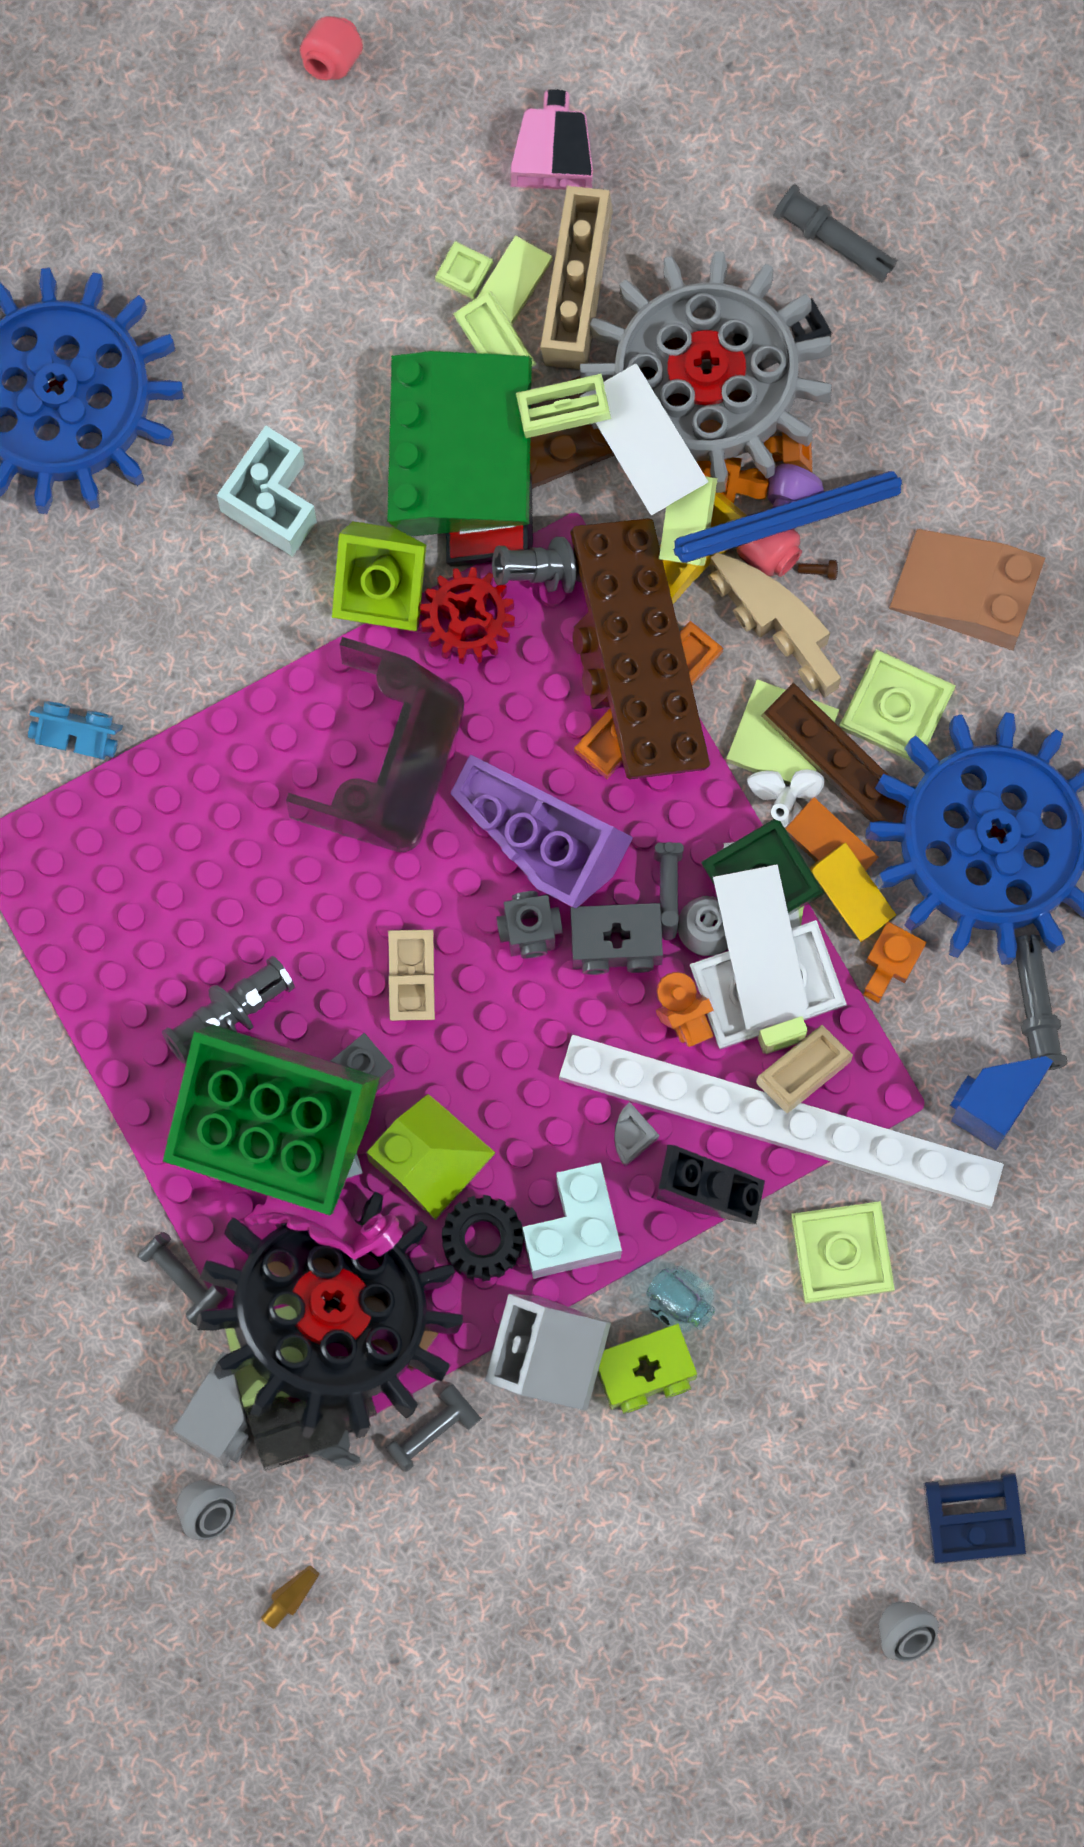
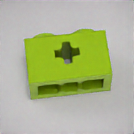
M679 1323L604 1350L598 1376L610 1409L613 1410L621 1407L623 1414L649 1405L646 1397L664 1392L666 1398H671L691 1390L689 1382L696 1380L697 1372ZM646 1360L648 1366H658V1369L654 1372L653 1381L647 1382L644 1376L635 1377L634 1373L639 1370L640 1361Z

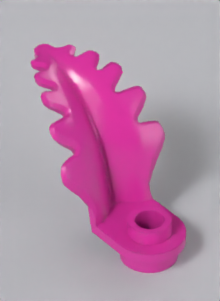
M268 1196L264 1205H256L254 1211L244 1219V1223L248 1227L270 1222L271 1224L287 1223V1227L292 1230H307L317 1243L340 1249L354 1260L370 1251L375 1256L385 1254L398 1243L403 1235V1231L398 1227L399 1220L394 1214L384 1217L382 1214H378L369 1219L364 1226L359 1225L355 1222L340 1197L333 1214L329 1216Z

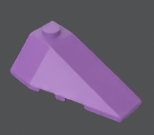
M471 754L450 793L477 824L486 830L502 848L501 850L508 858L520 867L528 876V880L537 889L573 908L579 907L614 876L633 839L632 836Z

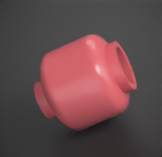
M324 16L318 19L300 46V54L305 69L312 76L320 80H339L345 77L363 50L362 39L355 25L348 19L335 16Z
M795 529L738 546L737 553L745 563L762 571L769 577L775 574L782 577L795 565L802 554V550L799 548L801 542L800 535Z

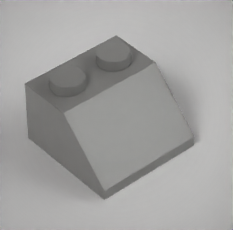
M222 1352L173 1428V1431L181 1441L226 1468L230 1460L236 1463L241 1460L251 1443V1439L248 1438L247 1434L250 1428L246 1410L241 1400L236 1374L218 1379L214 1374L217 1362L226 1354Z

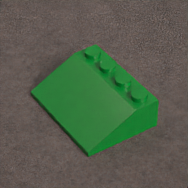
M426 351L391 356L387 522L412 537L529 525L531 437H525L516 393L531 390L532 358L530 356Z
M216 1025L194 1031L163 1162L330 1216L334 1212L369 1122L380 1077Z

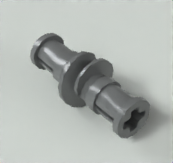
M564 537L552 539L547 550L542 547H532L529 550H508L505 545H498L494 550L492 573L497 585H506L508 581L545 582L547 591L554 592L557 589L559 580H561L564 592L572 593L575 580L581 582L575 551Z
M274 956L268 958L266 966L247 979L243 978L235 983L228 992L218 985L211 986L209 988L211 1000L209 1005L200 1007L193 1012V1016L174 1029L167 1027L162 1031L168 1046L183 1064L187 1062L194 1031L216 1025L237 1032L235 1024L238 1022L248 1030H251L253 1025L248 1017L249 1014L258 1012L264 1007L265 1003L284 990L289 993L295 989L291 977L277 958Z

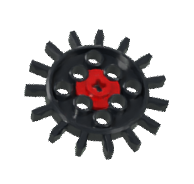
M374 1192L363 1207L361 1219L359 1221L355 1220V1222L364 1226L369 1219L380 1214L382 1211L383 1195ZM233 1217L227 1224L224 1235L249 1256L243 1269L238 1270L221 1263L206 1260L200 1279L208 1283L235 1291L233 1308L200 1311L197 1319L198 1330L235 1329L241 1347L225 1354L217 1362L214 1369L216 1377L221 1379L233 1375L241 1368L251 1364L267 1381L257 1392L251 1413L259 1418L271 1408L275 1397L281 1391L294 1398L305 1401V1407L300 1419L301 1436L311 1438L320 1421L321 1404H345L349 1415V1423L356 1438L365 1437L370 1428V1415L364 1400L380 1392H383L388 1397L395 1409L404 1418L407 1419L413 1415L418 1403L412 1393L399 1380V1377L408 1366H412L427 1376L442 1382L451 1364L439 1356L426 1351L419 1345L424 1331L457 1334L463 1323V1315L427 1310L424 1291L441 1288L449 1284L455 1274L452 1264L437 1266L418 1273L414 1264L407 1256L408 1252L419 1245L427 1226L420 1221L407 1228L398 1243L383 1255L375 1256L371 1251L366 1253L373 1256L379 1263L378 1268L367 1269L360 1265L358 1259H352L342 1250L317 1243L307 1230H292L287 1227V1223L275 1224L277 1229L262 1240L246 1225ZM317 1258H325L333 1264L335 1271L331 1273L320 1272L314 1267L312 1261ZM271 1262H281L289 1268L290 1275L285 1277L276 1276L270 1272L268 1264ZM370 1296L377 1297L384 1302L386 1310L382 1312L372 1311L366 1306L364 1299ZM279 1304L289 1305L295 1310L297 1317L291 1320L283 1319L276 1314L274 1307ZM330 1306L334 1309L330 1313L325 1311ZM375 1339L387 1341L392 1346L393 1353L388 1355L377 1353L373 1349L371 1341ZM339 1343L346 1348L349 1356L343 1359L334 1358L328 1353L326 1345ZM294 1347L302 1353L304 1360L298 1363L289 1362L282 1356L281 1349Z

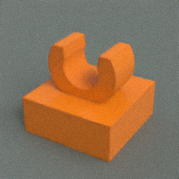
M783 432L782 436H771L764 442V446L772 454L774 462L783 461L785 464L796 465L812 472V442L808 447L804 446Z

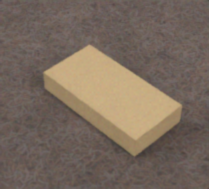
M821 1025L758 1076L756 1084L788 1114L851 1062L853 1054Z

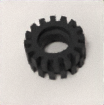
M483 1195V1198L472 1196L464 1203L459 1202L454 1206L453 1212L451 1214L448 1213L445 1225L442 1227V1245L448 1262L453 1265L454 1270L459 1274L467 1275L468 1279L475 1280V1278H481L482 1281H490L492 1277L497 1276L500 1278L504 1276L509 1268L512 1270L516 1265V1261L521 1256L523 1250V1229L517 1213L513 1208H509L505 1201L491 1199V1196ZM476 1222H489L499 1230L501 1240L494 1252L487 1255H478L467 1247L465 1234L468 1228Z

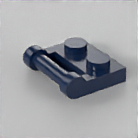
M1015 1473L1001 1474V1479L939 1485L938 1481L924 1482L934 1565L1023 1556L1026 1554ZM1003 1497L1005 1510L943 1516L942 1503Z

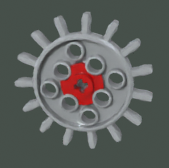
M715 251L712 258L709 283L684 285L680 268L673 257L664 258V280L669 291L657 296L652 301H649L628 280L625 279L619 284L620 296L624 303L636 313L626 329L594 317L590 323L592 337L618 347L616 360L614 363L580 364L581 378L602 374L603 382L637 363L639 368L649 367L657 372L656 375L648 379L647 382L694 459L697 461H710V477L718 478L716 493L725 492L728 471L724 459L736 457L746 452L751 455L757 469L767 479L775 475V464L772 454L764 446L763 442L770 438L777 430L782 431L794 441L807 447L813 440L812 429L805 422L789 414L795 398L830 403L832 397V384L798 377V363L831 355L830 336L795 342L789 329L790 326L802 320L811 312V299L809 296L804 294L791 301L781 310L776 311L763 300L773 282V267L765 264L755 275L752 284L747 290L724 284L727 275L726 259L724 252ZM703 307L715 312L711 318L706 320L697 319L692 315L695 310ZM739 333L744 335L747 341L742 345L732 346L726 343L725 339L731 334ZM672 337L681 338L686 342L682 348L677 350L668 349L663 345L667 339ZM771 359L778 362L780 366L773 372H764L757 365L763 360ZM711 369V373L703 374V370ZM742 389L749 392L751 396L744 402H734L728 398V395L734 390ZM676 393L684 394L689 398L688 402L682 406H672L666 400L669 396ZM705 420H716L722 425L718 431L713 433L704 432L699 428V425ZM591 423L593 429L598 428L596 423Z

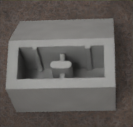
M508 1294L485 1382L522 1396L579 1410H588L611 1322L540 1296Z

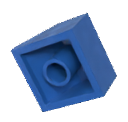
M1043 1056L983 1068L976 1079L968 1075L950 1104L952 1108L956 1109L951 1121L997 1150L1043 1080L1053 1060Z

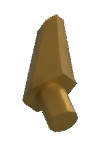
M308 1566L271 1595L273 1603L261 1616V1619L269 1627L275 1629L287 1614L294 1615L320 1573L312 1566Z

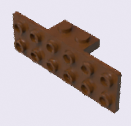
M651 518L574 526L570 534L588 613L574 626L573 646L576 653L581 656L584 670L582 685L585 694L590 696L592 709L611 708L626 777L628 779H638L706 770L710 766V760L663 560L659 559L660 547L654 521Z

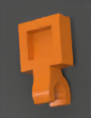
M732 457L724 459L728 471L726 490L721 493L733 504L736 493L755 499H766L769 481L757 468L740 470L742 458ZM697 461L703 474L710 477V461Z
M888 921L866 960L867 964L877 969L866 986L863 996L879 1004L892 978L905 983L927 942Z

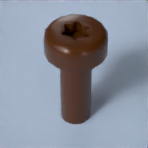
M829 560V564L799 563L798 574L828 575V580H836L838 562L837 560Z

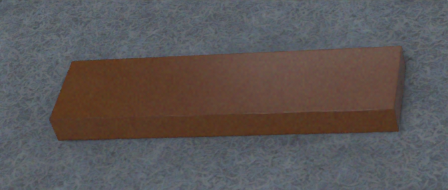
M793 682L761 716L870 822L887 821L902 823L906 806L875 790L882 774H889Z

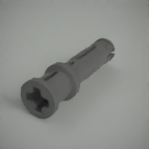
M793 184L781 199L773 216L778 220L783 217L803 231V237L807 240L811 239L814 241L818 238L878 279L880 283H883L888 277V272L891 273L898 260L890 257L831 217L832 211H830V207L825 204L819 206L801 194L800 187Z
M1032 934L1030 936L1029 950L1028 936H1019L1016 938V962L1026 1019L1023 1020V1025H1021V1031L1023 1035L1027 1036L1031 1059L1046 1056L1053 1060L1048 1070L1060 1069L1066 1066L1068 1061L1067 1056L1061 1053L1058 1030L1061 1029V1021L1056 1015L1052 1014L1040 944L1041 938L1039 935Z

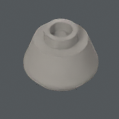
M702 896L693 899L682 909L679 915V937L683 944L696 954L713 956L728 949L717 897ZM705 916L703 922H701L700 918ZM716 920L717 924L712 927L714 921Z
M206 1480L196 1481L187 1485L181 1491L176 1505L184 1533L193 1540H209L222 1534L230 1526L235 1516L236 1497L234 1493L226 1486Z
M896 1602L891 1604L884 1610L878 1625L883 1653L889 1659L901 1662L912 1661L923 1656L933 1647L937 1640L938 1620L933 1614L913 1602Z

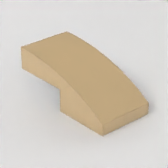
M433 929L389 930L390 1021L435 1020Z

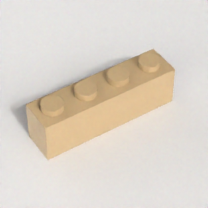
M567 185L541 341V351L545 366L580 370V364L589 362L592 343L590 323L593 317L596 318L613 212L610 190Z

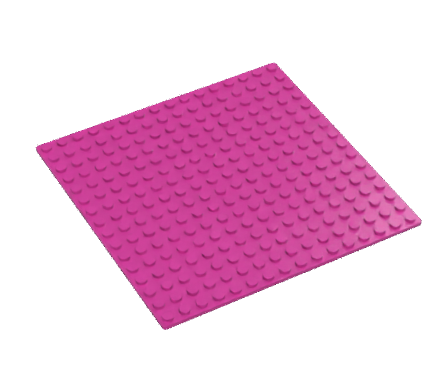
M570 513L533 533V547H542L547 550L552 539L564 537L569 541L572 549H574L570 531L574 526L586 525L580 514ZM492 562L471 566L476 568L477 578L483 579L489 572L492 573ZM471 567L461 572L462 577H468ZM453 576L447 579V581L453 580ZM493 578V585H492V586H493V587H496L497 584L495 583L494 578ZM559 580L557 589L554 592L547 591L545 582L508 581L506 584L507 593L502 599L510 598L514 601V609L507 614L515 616V627H504L510 633L509 642L504 643L497 640L498 654L494 656L488 650L483 651L481 663H477L473 654H468L464 664H459L458 653L452 652L447 659H444L442 657V644L433 648L429 646L428 638L433 632H422L421 622L428 619L422 615L419 617L417 631L365 623L0 818V910L200 1276L206 1260L221 1263L238 1270L243 1269L249 1256L224 1235L225 1229L233 1217L246 1225L244 1223L245 1217L254 1211L256 1205H264L268 1195L163 1162L186 1064H183L172 1052L162 1035V1031L167 1027L174 1029L193 1016V1012L200 1007L209 1005L211 1003L209 997V988L211 986L218 985L228 992L235 983L243 978L247 979L266 966V960L271 956L277 958L284 966L295 985V989L289 993L284 990L265 1003L264 1007L258 1012L249 1014L248 1017L253 1025L251 1030H248L239 1022L236 1023L235 1026L238 1033L327 1061H331L365 1033L394 1067L395 1077L375 1094L369 1122L357 1150V1156L363 1173L347 1178L339 1197L346 1205L353 1219L357 1221L361 1219L363 1207L374 1192L383 1195L382 1211L380 1214L383 1217L394 1214L399 1220L398 1227L403 1233L407 1228L422 1221L427 1226L425 1234L419 1245L407 1253L418 1273L437 1266L451 1265L445 1256L442 1245V1227L445 1225L448 1213L451 1214L454 1206L459 1202L464 1203L472 1196L483 1198V1195L491 1196V1199L497 1201L501 1199L506 1202L509 1208L515 1210L519 1221L521 1220L522 1227L563 1218L565 1216L556 1183V1173L601 1163L622 1249L621 1258L533 1279L523 1241L521 1256L518 1257L516 1265L512 1270L509 1268L504 1276L500 1278L497 1276L492 1277L490 1281H482L481 1278L472 1280L468 1279L467 1275L459 1274L455 1271L449 1284L441 1288L424 1291L427 1310L463 1315V1323L457 1334L438 1333V1336L427 1350L451 1364L446 1375L494 1349L508 1294L540 1296L570 1307L726 1220L689 1212L657 1200L667 1145L681 1147L765 1180L762 1199L830 1162L559 1080L572 1035L763 1092L765 1091L756 1084L758 1076L797 1045L795 1044L766 1054L762 1052L758 1037L720 1050L707 1014H705L713 1037L691 1047H688L685 1042L681 1043L675 1030L661 1023L656 1013V1009L664 1007L657 997L658 983L668 973L680 972L693 980L696 991L699 993L690 964L713 956H703L689 950L681 941L678 929L674 939L664 940L662 938V965H654L653 971L631 973L627 971V967H609L608 973L587 975L582 973V969H573L571 906L537 889L528 880V876L501 850L502 848L489 833L482 829L450 794L471 754L632 836L633 839L614 876L579 907L660 903V862L654 859L655 845L660 842L681 843L684 846L683 858L678 862L679 916L682 909L693 899L702 896L717 897L715 886L701 862L724 849V843L736 842L763 826L701 719L700 722L710 760V766L706 770L628 779L622 763L606 779L574 752V747L610 709V707L592 709L590 696H587L583 689V665L580 654H577L574 649L572 636L574 626L588 613L582 582L576 580L572 593L564 592L561 580ZM438 584L430 589L438 591ZM462 590L455 592L454 594L457 595L460 593L468 592L470 590ZM425 591L422 592L421 604H431L426 598ZM488 599L485 609L497 620L496 608L493 602ZM470 610L466 615L460 613V620L465 622L468 617L475 618V611ZM439 611V623L442 629L447 632L450 621L443 617V613ZM481 637L467 639L466 641H475L481 639ZM536 891L538 896L548 895L550 908L559 907L563 933L555 934V950L547 951L548 953L544 956L528 959L521 958V955L511 956L509 942L500 943L496 916L504 915V902L512 901V895L520 892ZM807 904L803 909L801 925L817 920L847 1005L804 1020L808 1030L806 1037L823 1025L853 1054V1057L847 1066L801 1103L890 1129L920 1112L925 1104L924 1099L814 911ZM705 916L700 918L701 922H703ZM538 918L523 919L521 922L523 925L531 927L538 922ZM716 920L714 921L712 927L717 924ZM433 929L435 1020L390 1021L388 931ZM615 932L612 933L611 940L609 941H612L613 948L619 949L622 948L624 940H621L620 933ZM427 1094L431 1095L495 1151V1155L436 1220L368 1161L367 1151L393 1122ZM630 1102L659 1134V1139L625 1167L616 1152L614 1133L620 1113ZM485 1221L474 1223L465 1234L467 1247L478 1255H487L494 1252L501 1240L500 1232L496 1226ZM270 1222L248 1227L262 1240L277 1229L275 1224ZM365 1254L358 1258V1262L364 1268L376 1269L379 1267L378 1261L371 1255ZM204 1281L207 1289H209L213 1285L211 1283ZM226 1288L228 1295L217 1306L218 1309L233 1308L235 1291ZM279 1304L276 1305L274 1309L282 1308L289 1305ZM339 1343L326 1345L328 1353L334 1358L343 1359L349 1356L346 1348ZM371 1343L377 1353L388 1355ZM416 1368L413 1371L406 1369L399 1377L402 1384L412 1394L437 1381ZM383 1392L364 1400L370 1418L393 1405ZM290 1396L274 1400L272 1407L273 1409H283L295 1416L299 1424L295 1409L305 1407V1401ZM321 1404L322 1409L332 1411L343 1421L347 1430L351 1429L345 1404ZM300 1435L295 1449L297 1452L305 1454L301 1444L302 1436Z

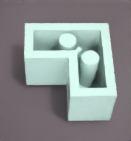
M265 425L217 494L220 512L292 557L317 522L314 505L288 490L305 465L302 448Z
M601 1163L556 1173V1183L565 1217L522 1227L533 1279L621 1258L622 1249Z

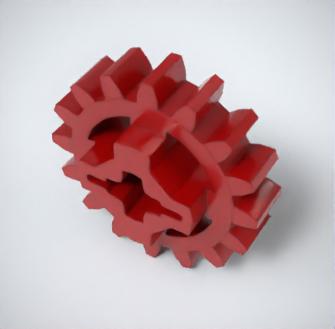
M471 567L468 577H462L458 568L453 569V580L449 582L443 576H438L437 584L439 590L427 588L425 591L426 598L431 604L420 605V615L428 618L421 622L422 632H433L428 638L429 646L433 648L442 644V657L444 659H447L452 652L458 653L459 664H464L468 654H473L477 663H481L482 652L485 650L496 656L498 654L496 641L508 643L510 640V633L504 627H515V616L507 614L514 609V601L510 598L502 599L507 593V586L497 585L493 587V574L490 572L483 579L477 578L475 567ZM470 590V591H468V592L460 593V594H457V595L454 594L455 592H458V591ZM488 599L493 602L496 608L497 620L485 609ZM470 610L475 611V618L468 617L465 622L460 620V613L466 615ZM439 611L443 613V617L450 621L447 632L442 629L439 623ZM481 637V639L475 641H466L467 639Z

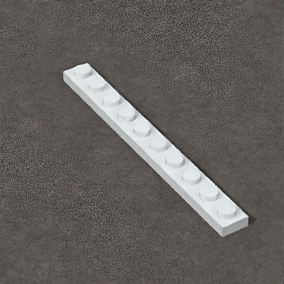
M576 1035L571 1037L559 1076V1080L987 1209L992 1207L1004 1166L1000 1162L803 1103L797 1105L787 1114L766 1092Z

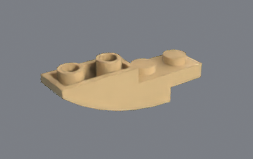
M720 553L711 557L710 571L712 573L708 575V579L721 597L728 594L737 608L733 610V613L742 628L747 632L753 629L759 638L774 629L777 632L773 635L776 645L786 657L793 654L802 667L798 670V673L810 691L813 692L818 689L825 698L839 689L841 677L821 651V648L828 644L830 632L816 615L798 597L762 571Z

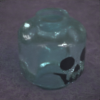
M678 1266L672 1270L670 1268L663 1269L656 1275L647 1289L646 1295L650 1299L648 1304L650 1313L668 1327L679 1323L682 1334L691 1331L693 1328L703 1329L715 1313V1308L712 1306L714 1298L713 1287L686 1267Z

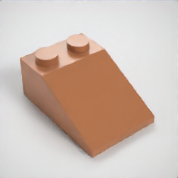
M917 529L889 609L1013 651L1046 557L1004 543Z

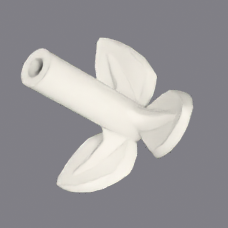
M767 770L752 774L748 777L747 782L752 792L762 800L776 799L771 809V815L774 819L781 821L785 828L803 809L795 801L796 798L812 799L816 797L823 788L824 777L814 770H800L795 772L790 786L786 787L779 772Z

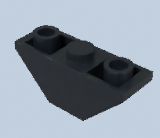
M667 1145L657 1200L689 1212L747 1224H756L765 1180L681 1147Z

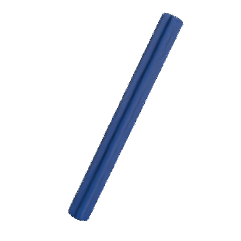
M888 471L684 535L674 541V554L678 556L682 563H688L893 498L901 493L902 480L894 471Z

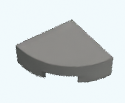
M630 1102L620 1113L614 1133L616 1152L625 1167L659 1139V1134Z

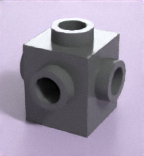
M526 891L511 896L512 901L504 902V915L496 916L500 943L509 942L511 956L521 955V958L525 959L537 958L546 955L549 950H555V934L563 933L559 907L550 908L548 895L538 896L536 891ZM538 918V922L531 927L525 926L521 922L523 919Z

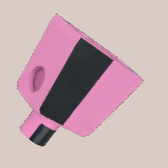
M559 89L547 90L544 93L543 109L525 110L511 164V187L566 190L568 185L592 188L593 169L586 114L581 111H569L570 94Z

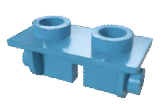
M45 701L43 707L37 706L30 711V716L39 718L38 722L31 721L28 730V738L35 739V744L67 750L69 737L72 735L77 737L74 753L105 760L106 756L114 758L118 741L111 739V734H117L122 730L123 725L112 723L113 716L96 711H87L86 717L69 713L70 706L52 701Z

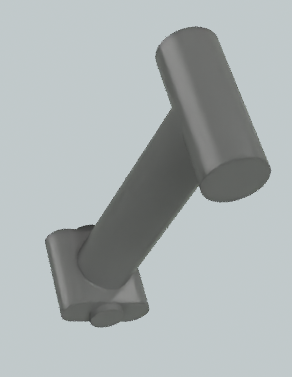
M660 842L655 845L654 859L660 862V909L662 938L664 940H672L677 935L679 922L678 862L682 860L684 846L681 843Z
M165 1232L160 1233L142 1249L138 1257L144 1262L154 1259L190 1298L194 1305L186 1312V1317L192 1324L197 1325L200 1311L215 1309L228 1295V1291L225 1287L212 1285L206 1290L166 1247L171 1241V1237Z
M453 1384L448 1386L439 1395L446 1403V1408L400 1445L396 1441H392L386 1446L387 1452L403 1472L409 1471L414 1466L411 1460L414 1456L458 1420L467 1430H470L482 1419Z

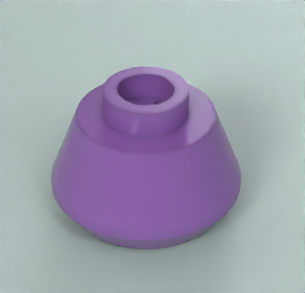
M780 464L775 467V475L768 479V500L773 505L772 508L824 492L822 481L815 474L792 464Z

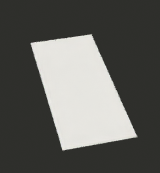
M637 363L604 382L611 419L596 422L651 515L708 483V480ZM596 390L588 391L582 394L580 398L597 394Z
M778 865L713 877L745 1029L749 1030L779 1024L803 1016V1019L810 1018V1015L806 1016L808 1003Z

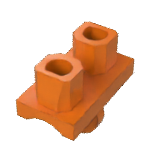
M672 972L662 977L656 991L659 1002L664 1006L656 1009L660 1022L674 1029L681 1043L685 1042L688 1047L713 1037L705 1014L714 1011L709 998L697 993L695 983L684 973Z

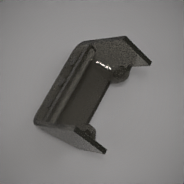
M342 637L339 644L342 664L375 674L378 688L382 694L389 699L404 704L377 783L358 778L347 780L337 789L331 806L288 793L286 805L289 818L389 850L407 852L414 849L422 840L464 715V698L455 686L411 658Z

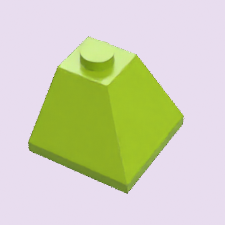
M352 521L339 533L332 618L417 631L419 627L426 544L393 527Z
M429 1094L398 1117L367 1151L368 1161L435 1220L495 1155V1151Z

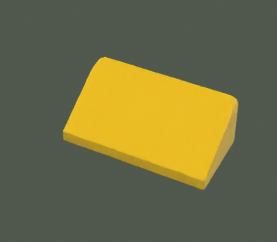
M846 842L809 867L816 880L860 942L864 941L896 916L892 907Z

